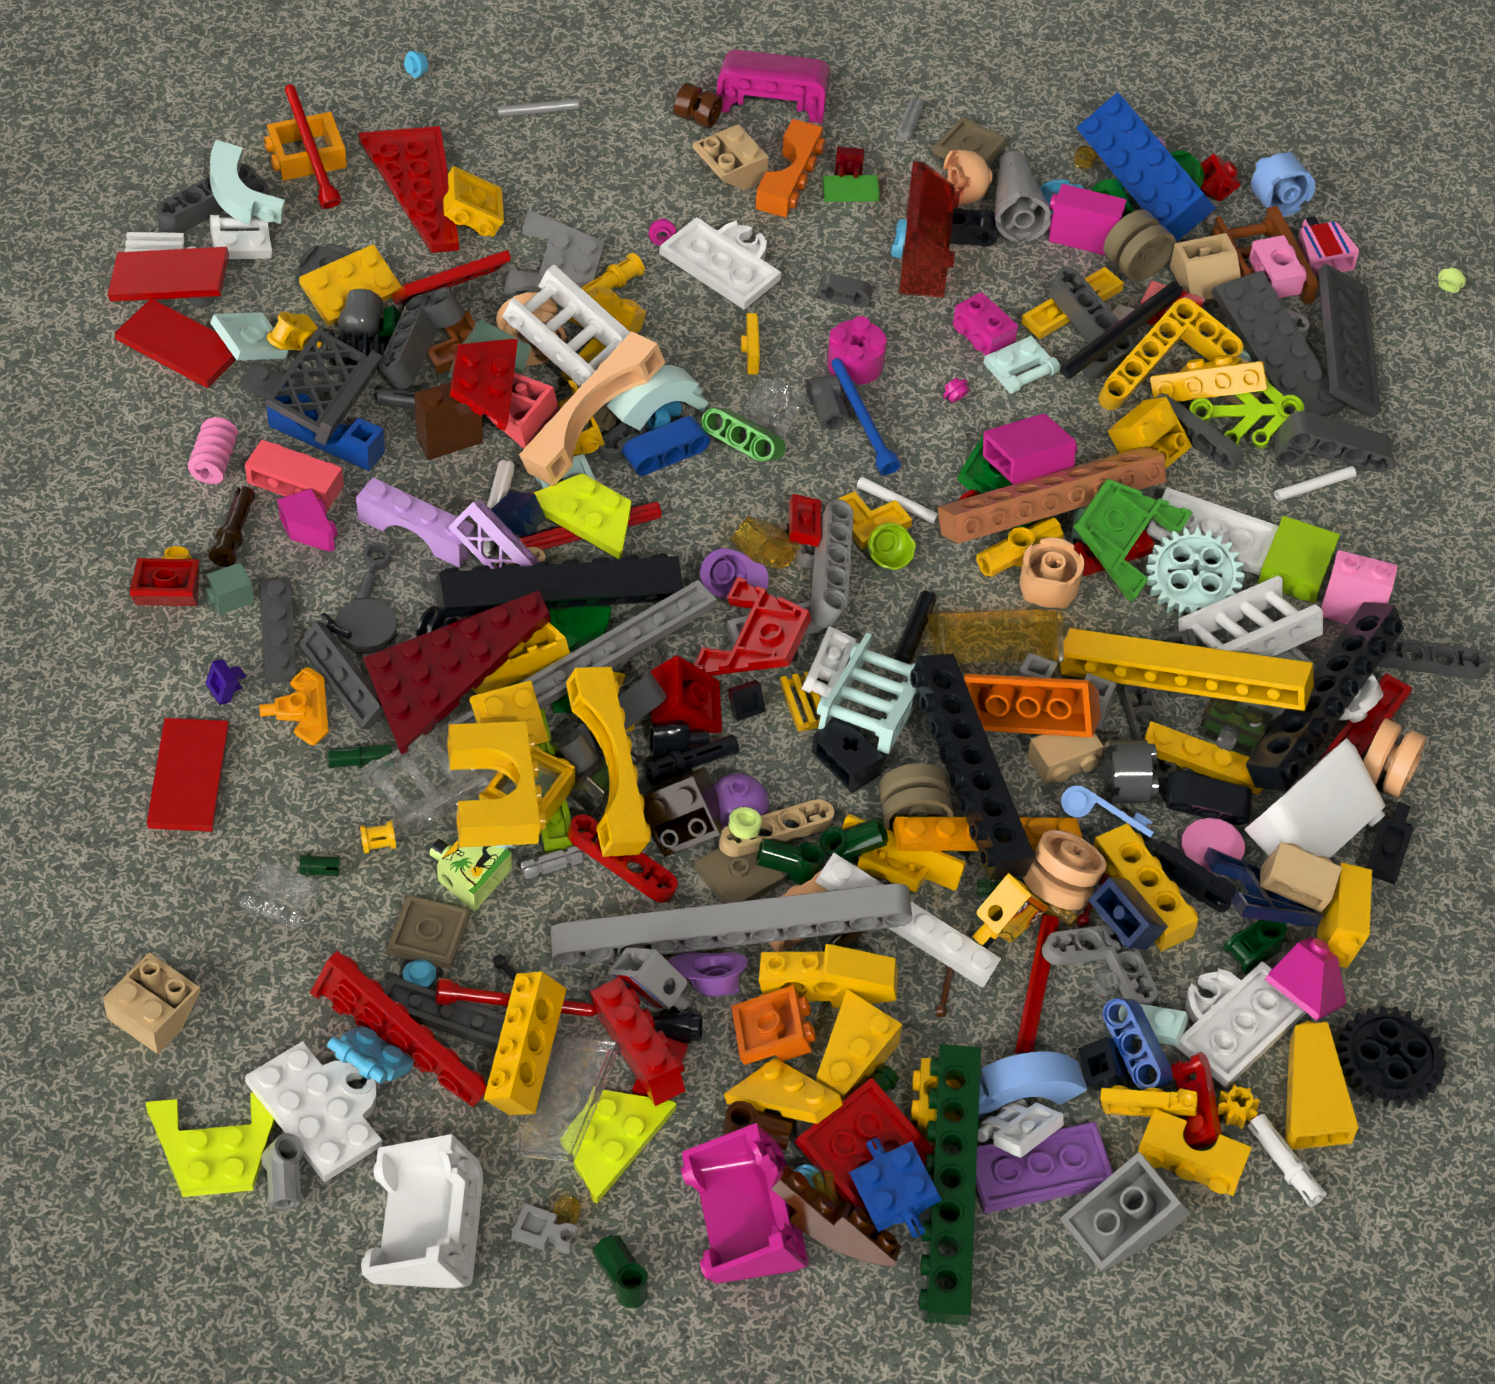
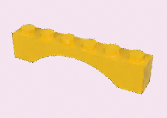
M612 667L575 668L566 681L571 710L586 724L595 736L603 751L609 772L608 803L604 815L596 827L602 856L639 855L650 841L651 830L649 824L645 822L643 813L644 798L642 794H639L638 770L636 765L632 763L630 754L632 744L630 737L626 735L625 711L623 707H620L618 699V681L614 679Z

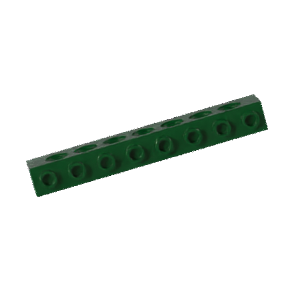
M940 1044L937 1056L931 1055L930 1076H935L936 1078L935 1088L929 1089L928 1108L934 1109V1121L928 1120L926 1140L933 1143L932 1154H926L925 1168L928 1174L931 1175V1180L942 1201L928 1207L929 1221L923 1220L925 1233L922 1235V1242H928L927 1255L922 1254L920 1276H926V1289L920 1288L919 1310L925 1311L924 1322L967 1326L971 1316L981 1047ZM955 1079L961 1083L962 1087L958 1089L951 1088L947 1085L946 1081ZM949 1111L955 1112L960 1116L961 1120L950 1121L945 1117L944 1113ZM952 1144L960 1152L954 1155L948 1154L942 1146ZM951 1177L957 1181L958 1186L948 1188L942 1183L941 1179ZM945 1210L951 1211L956 1215L957 1220L952 1222L945 1221L939 1213ZM948 1244L954 1248L956 1253L951 1256L943 1255L939 1251L938 1246ZM940 1278L949 1279L953 1283L954 1288L943 1290L937 1285L936 1281Z

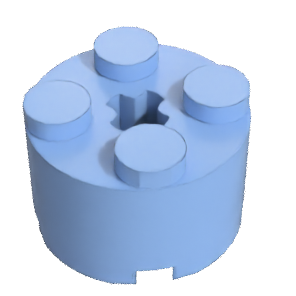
M1279 153L1269 158L1264 157L1256 163V171L1251 180V190L1266 209L1278 206L1281 214L1285 217L1297 213L1301 210L1299 206L1305 200L1309 202L1315 191V180L1293 153Z

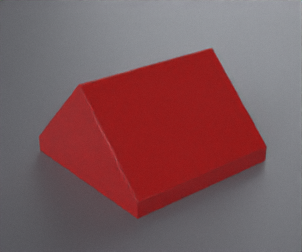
M138 558L130 587V596L135 605L198 606L200 559Z

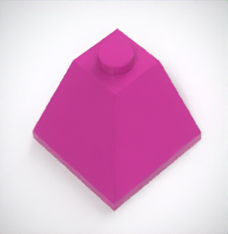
M1309 937L1298 942L1264 979L1316 1021L1343 1008L1346 1004L1338 958L1330 951L1329 946L1324 941L1317 938Z

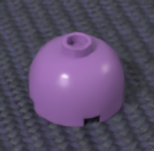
M733 773L720 778L714 783L719 799L721 830L728 826L732 811L739 807L752 808L760 816L769 813L770 803L767 791L756 778L748 774Z

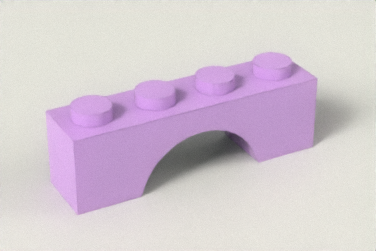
M373 477L356 496L358 520L383 532L387 527L393 525L407 528L426 542L434 556L459 568L472 554L448 528L457 519L456 516ZM464 521L459 526L467 536H476L475 525Z

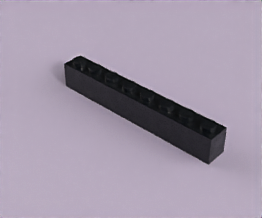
M666 553L652 555L650 558L641 559L636 555H630L621 558V560L612 561L607 557L593 559L591 562L580 563V560L571 559L562 562V564L550 565V562L541 561L534 563L532 566L520 567V564L512 563L495 569L482 565L466 571H460L459 568L453 567L439 572L433 583L439 618L473 616L538 590L547 609L555 610L660 602L684 588L679 557H668Z

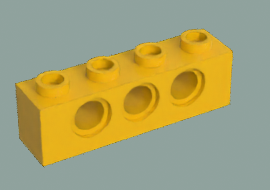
M1126 823L1095 837L1093 846L1102 854L1107 864L1104 873L1108 874L1111 878L1129 880L1168 926L1154 941L1159 950L1162 952L1194 937L1199 920L1196 910L1185 902L1180 895L1177 884L1169 880L1162 870L1160 861L1155 856L1152 857L1145 847L1141 835L1137 832L1135 833L1131 826Z
M542 971L516 974L484 1100L509 1116L536 1113L567 988Z

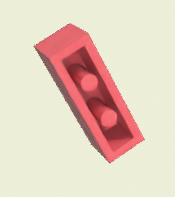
M262 439L245 463L247 483L285 497L312 489L316 498L323 500L326 511L329 510L344 487L342 467Z

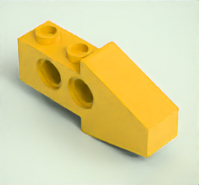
M826 944L825 951L761 952L759 984L762 995L794 985L799 995H805L809 1002L830 1001L832 1008H840L847 989L870 1004L897 1001L899 972L896 958Z

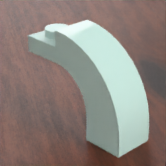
M215 140L210 156V186L218 204L230 216L248 225H251L253 216L265 222L281 224L284 216L285 200L256 192L244 185L238 176L242 165L243 147Z
M663 365L648 383L619 394L610 400L607 407L622 422L640 431L651 415L658 408L669 402L683 401L702 412L709 402L701 395L703 389L698 386L699 383L683 368L674 365Z

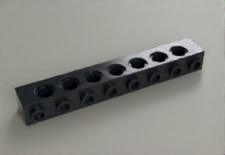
M1363 602L1314 669V687L1305 711L1286 708L1245 765L1255 788L1285 792L1290 789L1344 714L1345 708H1348L1369 676L1372 675L1373 671L1404 629L1403 622L1395 605Z
M951 653L919 656L914 669L911 670L910 682L912 687L916 688L920 699L921 711L926 714L930 734L935 738L939 748L940 760L942 763H945L950 786L952 789H955L959 799L960 812L965 815L968 822L969 834L978 848L980 863L986 869L990 880L1004 879L1008 873L1014 877L1026 876L1035 856L955 655Z

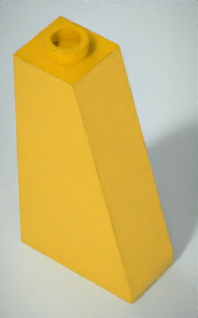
M1307 1021L1295 1025L1289 1041L1285 1141L1292 1150L1352 1144L1359 1127L1328 1022L1316 1023L1314 1021Z

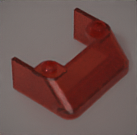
M913 161L899 294L944 298L947 270L954 266L955 251H950L953 208L958 209L960 192L955 191L954 184L922 161Z

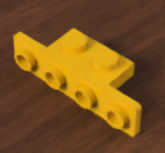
M1232 355L1218 356L1215 358V361L1204 362V359L1190 360L1179 372L1153 375L1150 378L1153 398L1162 393L1168 395L1176 402L1263 391L1268 388L1263 361L1242 363V358L1232 359Z
M848 814L842 829L866 822V820ZM886 829L889 839L887 846L863 853L857 865V868L874 878H883L894 884H904L908 886L909 891L911 890L916 893L926 879L955 891L959 887L966 863L941 851H898L894 832Z

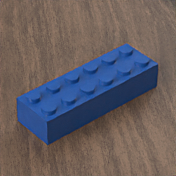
M1119 92L1115 93L1076 127L1142 209L1149 211L1156 217L1160 225L1166 227L1174 235L1176 242L1216 209Z

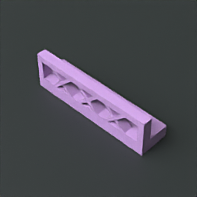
M482 500L472 502L448 527L484 565L490 566V569L498 568L493 562H499V568H502L505 563L520 564V567L540 562ZM469 516L478 524V536H467L459 527ZM483 530H484L489 536H483ZM472 540H478V546ZM483 540L494 541L499 546V558H488L484 554ZM505 553H506L511 559L505 558Z

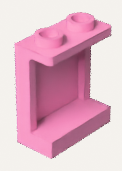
M1341 550L1337 551L1333 570L1321 605L1323 618L1348 624L1363 602L1388 604L1398 566Z

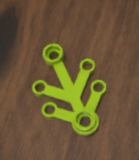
M1266 377L1268 388L1263 391H1256V393H1264L1274 404H1262L1248 392L1233 394L1243 405H1212L1209 400L1198 398L1191 403L1190 412L1198 416L1196 412L1199 409L1206 410L1207 414L1204 417H1199L1206 423L1211 418L1244 417L1232 430L1224 433L1226 437H1236L1237 441L1235 444L1238 446L1240 438L1263 416H1274L1263 429L1256 430L1252 435L1253 445L1256 448L1263 449L1268 446L1270 437L1291 415L1287 414L1284 409L1291 406L1295 409V412L1304 411V404L1295 395H1282L1268 382ZM1258 435H1264L1266 441L1259 443L1255 438Z

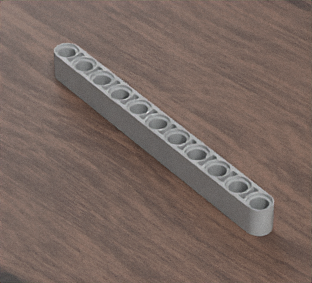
M886 884L556 924L551 928L552 961L557 965H579L613 961L620 957L626 947L655 949L661 955L901 927L912 921L910 893L908 886L904 884Z

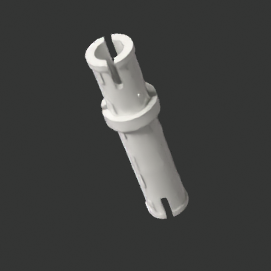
M1265 1114L1258 1115L1251 1120V1124H1248L1247 1128L1256 1136L1267 1153L1280 1167L1281 1171L1285 1174V1181L1298 1190L1309 1207L1320 1203L1327 1193L1309 1172V1165L1305 1161L1302 1162L1296 1156Z

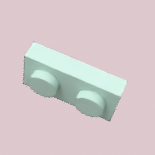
M1140 1004L1158 1042L1178 1046L1188 1022L1187 1013L1185 1011ZM1124 1005L1120 1007L1118 1013L1122 1022L1126 1020L1128 1013ZM1138 1035L1134 1038L1141 1040V1038Z

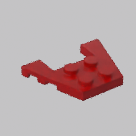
M737 577L727 596V600L730 606L750 608L752 610L732 651L702 647L694 665L711 676L790 666L812 619L809 610L780 596L776 598L769 595L766 589L760 586L755 588L749 585L747 580Z

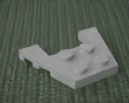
M527 211L522 227L523 235L549 239L539 273L509 270L504 286V294L513 295L515 291L529 290V293L540 292L539 284L546 270L553 264L580 288L597 277L604 252V241L534 211Z

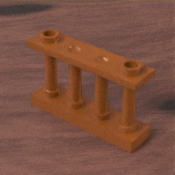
M1278 206L1268 207L1265 219L1259 224L1228 229L1221 216L1215 218L1210 236L1227 233L1237 251L1241 277L1255 273L1253 268H1248L1244 261V258L1250 257L1252 246L1237 248L1233 239L1264 234L1268 238L1285 235L1289 245L1294 247L1296 257L1300 265L1305 267L1307 274L1299 296L1303 304L1314 303L1319 282Z

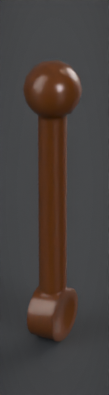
M945 965L947 971L940 1004L937 1005V1017H946V1003L954 971L947 965Z

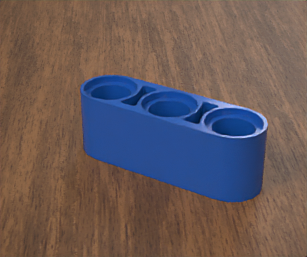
M687 416L632 438L623 446L622 454L639 476H645L703 452L710 445L711 439L695 417Z
M1115 998L1108 1001L1103 1008V1018L1134 1083L1144 1090L1147 1088L1163 1089L1168 1086L1172 1080V1069L1141 1005L1134 999ZM1122 1005L1125 1006L1128 1012L1124 1022L1120 1020L1118 1015ZM1137 1035L1142 1040V1048L1139 1052H1136L1133 1047V1040ZM1151 1066L1157 1072V1078L1153 1083L1148 1078V1070Z

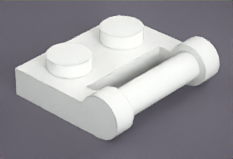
M210 215L209 224L212 246L227 247L230 253L229 259L271 258L272 248L268 222L258 217H253L251 225H248L233 217L219 218V215ZM220 229H258V231H220Z

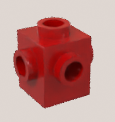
M1214 153L1201 163L1204 169V180L1200 189L1207 197L1211 195L1220 202L1241 186L1236 176L1239 174L1238 169L1231 161L1225 162Z

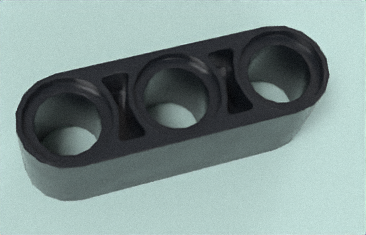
M1172 772L1168 774L1166 807L1168 809L1202 818L1221 819L1235 825H1244L1250 822L1252 790L1250 788L1187 772Z

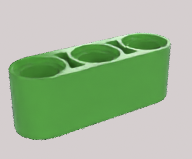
M712 408L707 410L702 416V427L708 434L761 462L777 461L785 454L786 447L781 437L730 409ZM718 415H721L723 419L721 428H718L716 424ZM743 428L747 432V438L744 442L740 437ZM767 441L771 445V452L769 455L766 454L764 449L765 443Z

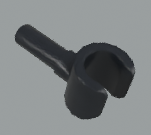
M327 613L321 614L324 619L328 620L326 626L331 633H336L346 639L352 637L351 632L335 624V621Z

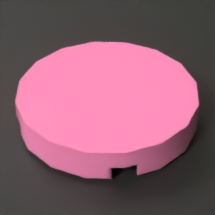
M1205 818L1196 820L1187 826L1180 842L1182 853L1205 867L1212 874L1217 873H1213L1204 860L1208 847L1241 861L1245 853V842L1241 833L1232 824L1221 819Z

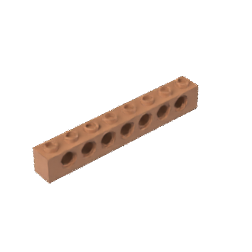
M1144 446L938 506L941 535L959 544L1087 506L1107 479L1137 490L1165 483L1167 479L1164 454Z

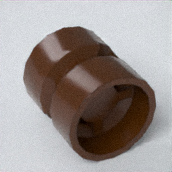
M685 83L677 94L674 103V114L688 121L694 118L696 124L710 129L715 125L720 116L723 97L709 90L703 93L701 87Z

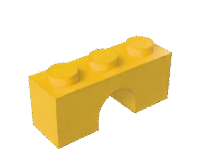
M1155 1108L1141 1140L1138 1152L1154 1168H1165L1176 1173L1183 1180H1194L1207 1185L1215 1193H1226L1234 1196L1252 1147L1219 1134L1216 1144L1211 1149L1206 1151L1194 1150L1185 1143L1183 1138L1187 1121Z

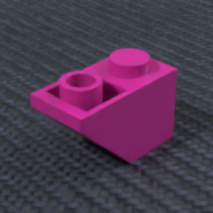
M312 489L277 499L279 519L290 540L329 552L335 550L334 538L338 537L336 526L333 520H327L324 502L321 498H316Z

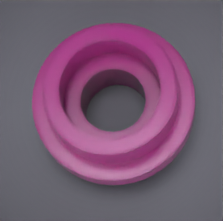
M658 219L649 227V238L656 245H662L677 233L675 225L668 219ZM665 232L667 233V235L661 236L658 235V233Z
M958 377L944 386L946 391L942 396L945 400L949 399L952 404L970 392L967 386L969 382L967 379L960 381Z

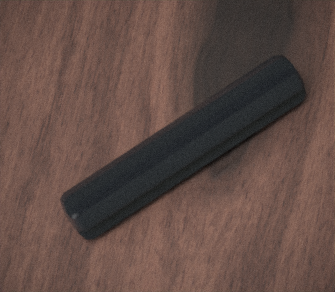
M924 590L920 593L894 653L896 660L907 664L911 662L936 603V594L934 592Z

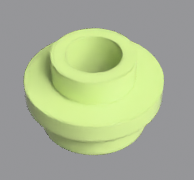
M1448 268L1442 269L1439 272L1438 284L1443 290L1456 293L1460 288L1464 287L1466 278L1460 270Z

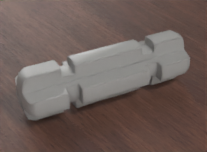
M915 97L910 99L909 107L906 108L901 124L897 129L899 140L908 141L911 139L912 132L919 120V115L923 110V100H917Z
M575 845L566 847L567 851L564 852L562 849L537 856V860L533 858L520 862V869L524 878L530 879L537 877L539 872L543 875L566 868L568 863L571 866L582 863L584 859L583 852Z

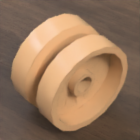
M538 292L523 293L513 298L524 305ZM550 298L532 314L545 325L559 311L556 302ZM511 299L506 301L497 313L496 322L498 329L532 346L525 366L549 362L550 359L517 329L511 327L508 321L502 317ZM562 325L554 333L566 343L567 337Z
M1385 718L1372 741L1363 763L1375 785L1379 783L1384 772H1387L1383 783V793L1399 799L1407 783L1411 781L1416 772L1427 736L1411 730L1405 735L1401 744L1398 745L1402 733L1401 724Z
M1049 830L1043 833L1034 852L1035 859L1026 876H1023V880L1028 888L1042 900L1059 908L1080 910L1088 903L1093 893L1094 885L1099 883L1107 864L1102 854L1086 840L1064 831Z

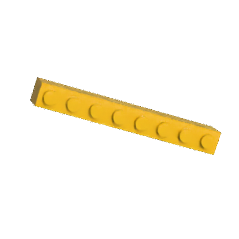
M1073 628L1069 629L1059 651L1061 675L1085 678L1087 673L1119 684L1305 711L1314 687L1312 662Z

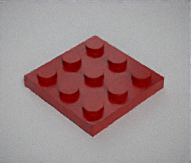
M873 1078L869 1079L843 1100L840 1108L818 1124L812 1125L794 1141L813 1165L821 1171L824 1178L846 1203L849 1201L855 1207L863 1209L869 1216L870 1214L849 1173L873 1159L866 1145L869 1140H871L875 1150H877L873 1138H879L886 1153L912 1141L924 1166L926 1154H932L930 1144Z

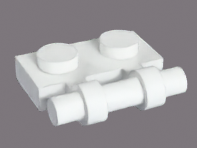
M1019 1099L1004 1105L997 1116H990L981 1123V1127L978 1129V1141L983 1143L989 1138L993 1139L994 1146L1022 1158L1064 1126L1063 1114L1037 1102L1028 1108L1027 1102L1024 1099Z

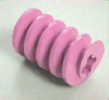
M221 417L208 418L203 422L188 462V470L197 480L212 485L222 482L233 447L236 444V436L239 435L237 427L232 422Z

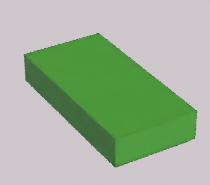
M823 175L824 202L879 201L880 194L877 175H859L858 178H854V175H843V177H839V175Z

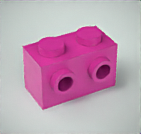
M979 292L955 306L953 326L959 334H963L972 342L977 351L988 355L1016 342L1018 325L983 292Z

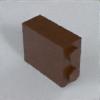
M451 382L414 393L417 442L427 460L483 443L482 416L473 412L466 404H461L449 396Z

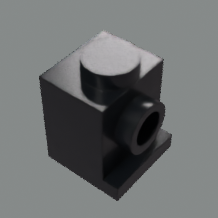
M1107 1036L1078 1048L1087 1086L1101 1091V1088L1121 1086L1120 1083L1129 1080L1126 1065L1112 1038Z

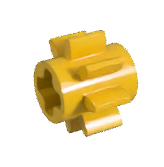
M1233 1084L1229 1093L1226 1091L1220 1092L1218 1099L1220 1103L1217 1107L1218 1115H1223L1226 1120V1126L1231 1124L1243 1129L1247 1120L1251 1121L1257 1117L1258 1113L1256 1110L1258 1109L1260 1099H1253L1251 1088L1246 1089Z

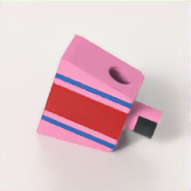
M1314 216L1303 221V227L1299 231L1297 243L1315 277L1319 276L1318 269L1325 263L1341 272L1355 269L1359 249L1337 222L1320 224L1317 217Z

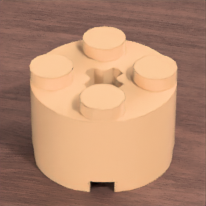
M1059 538L1041 539L1040 543L1034 546L1031 544L1026 549L1019 585L1023 598L1027 602L1048 608L1063 609L1067 608L1070 602L1076 598L1083 574L1084 559L1081 553L1079 556L1074 550V545Z

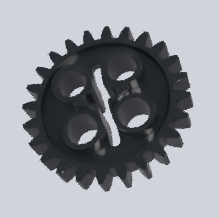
M1384 1006L1380 1007L1377 1015L1371 1008L1367 1009L1365 1017L1357 1013L1354 1021H1347L1345 1029L1340 1033L1336 1052L1339 1053L1340 1065H1343V1076H1351L1348 1087L1359 1085L1358 1096L1368 1092L1371 1094V1103H1374L1379 1097L1382 1098L1384 1107L1389 1105L1390 1100H1394L1398 1108L1402 1107L1405 1099L1411 1106H1415L1418 1098L1425 1101L1429 1092L1435 1093L1438 1084L1442 1081L1445 1074L1444 1069L1447 1065V1061L1443 1060L1446 1049L1438 1048L1442 1040L1441 1037L1431 1038L1434 1027H1427L1425 1029L1421 1027L1424 1019L1421 1017L1414 1022L1411 1020V1011H1408L1404 1017L1400 1016L1398 1007L1393 1009L1392 1014H1388ZM1391 1075L1397 1076L1399 1079H1395Z

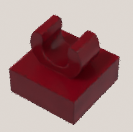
M837 146L835 175H839V177L854 175V178L862 175L864 149Z

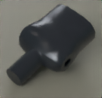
M685 721L650 724L649 747L652 757L667 756L668 752L672 750H678L681 753L689 750L690 745L706 744L710 741L708 731L690 732V727Z

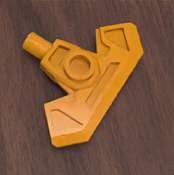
M305 667L290 682V686L297 692L275 698V703L259 704L260 717L276 715L277 720L299 722L294 729V734L309 745L314 746L329 733L324 676L310 667Z

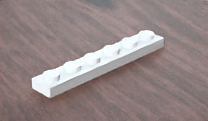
M835 853L832 854L815 881L828 891L884 885ZM911 902L912 921L905 926L888 928L980 987L985 986L1001 960L994 953Z

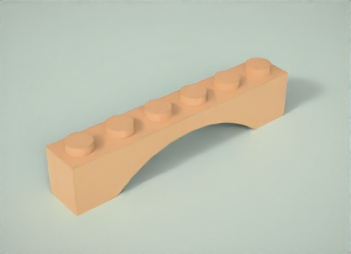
M631 331L618 344L617 348L600 364L597 370L581 385L577 392L545 424L543 429L519 454L528 474L552 486L557 484L573 466V453L576 442L591 417L603 405L619 394L648 383L665 364L658 343Z

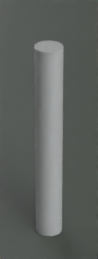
M578 99L499 106L497 107V113L499 118L578 110L579 102Z

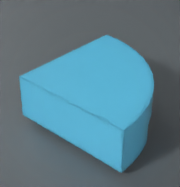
M901 218L898 220L896 239L894 244H892L891 250L892 257L902 258L908 239L910 220Z

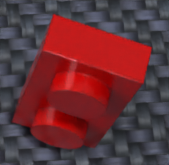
M792 493L789 501L790 541L818 547L821 540V500Z

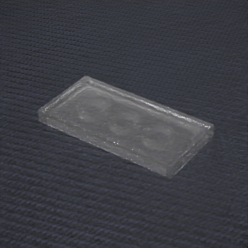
M567 1037L556 1038L550 1053L536 1113L523 1116L509 1148L513 1156L574 1162L621 1049L616 1041Z

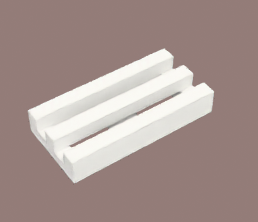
M127 232L124 252L184 249V233Z

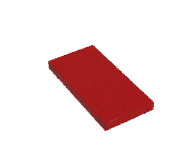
M227 247L117 252L108 297L110 302L150 300L151 298L174 299L221 296L230 253Z
M505 250L403 285L391 296L394 304L400 305L408 302L416 295L440 288H449L498 271L510 262L512 258L509 250Z
M152 298L115 332L117 341L206 388H209L236 361L217 332Z
M164 718L147 817L148 829L213 832L229 731L228 721Z

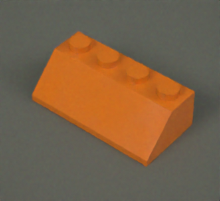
M965 674L964 681L984 731L1093 738L1101 718L1099 690L1089 680Z

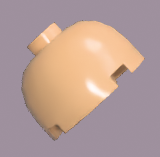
M955 150L947 154L943 169H948V178H943V187L949 202L955 205L976 203L985 195L992 182L991 169L988 168L984 158L974 151Z

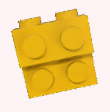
M453 166L448 173L449 191L443 198L444 216H447L457 225H467L473 228L481 236L494 237L504 223L502 188Z
M598 287L586 292L629 332L638 333L641 331L647 311L642 309L635 301L622 299L614 291L606 287ZM571 317V318L569 319V321H571V322H573V323H575V324H577V325L583 327V326H582L577 320H575L573 317Z

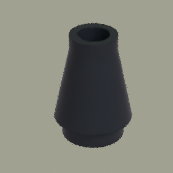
M687 1011L653 1017L655 1023L653 1028L656 1032L661 1030L667 1038L688 1044H693V1041H701L703 1019L701 1014Z

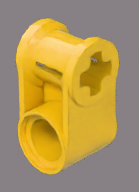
M281 311L278 315L279 321L273 331L268 332L266 338L271 345L278 349L302 351L319 328L306 314H293ZM318 340V342L316 343V345H317L318 348H320L321 345L323 344V343H322L321 341H319V340Z

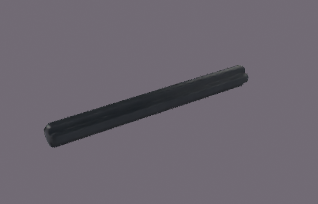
M1172 281L1064 362L1060 368L1061 374L1066 379L1073 378L1179 298L1183 292V287L1177 281Z

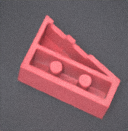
M514 372L509 421L504 432L524 449L543 429L545 424L556 415L559 409L554 387ZM484 413L497 426L498 421Z

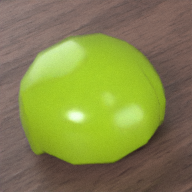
M886 522L878 525L869 535L867 549L870 557L877 565L890 570H898L906 567L914 558L916 543L905 527L900 524Z

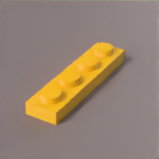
M1106 267L1085 278L1103 301L1123 291L1124 282ZM1052 298L1023 314L1021 324L1038 339L1044 338L1071 322Z
M1150 721L1144 739L1148 741V744H1155L1158 759L1176 763L1177 766L1189 768L1212 779L1248 787L1252 790V793L1257 795L1261 793L1262 788H1255L1245 765L1250 757Z

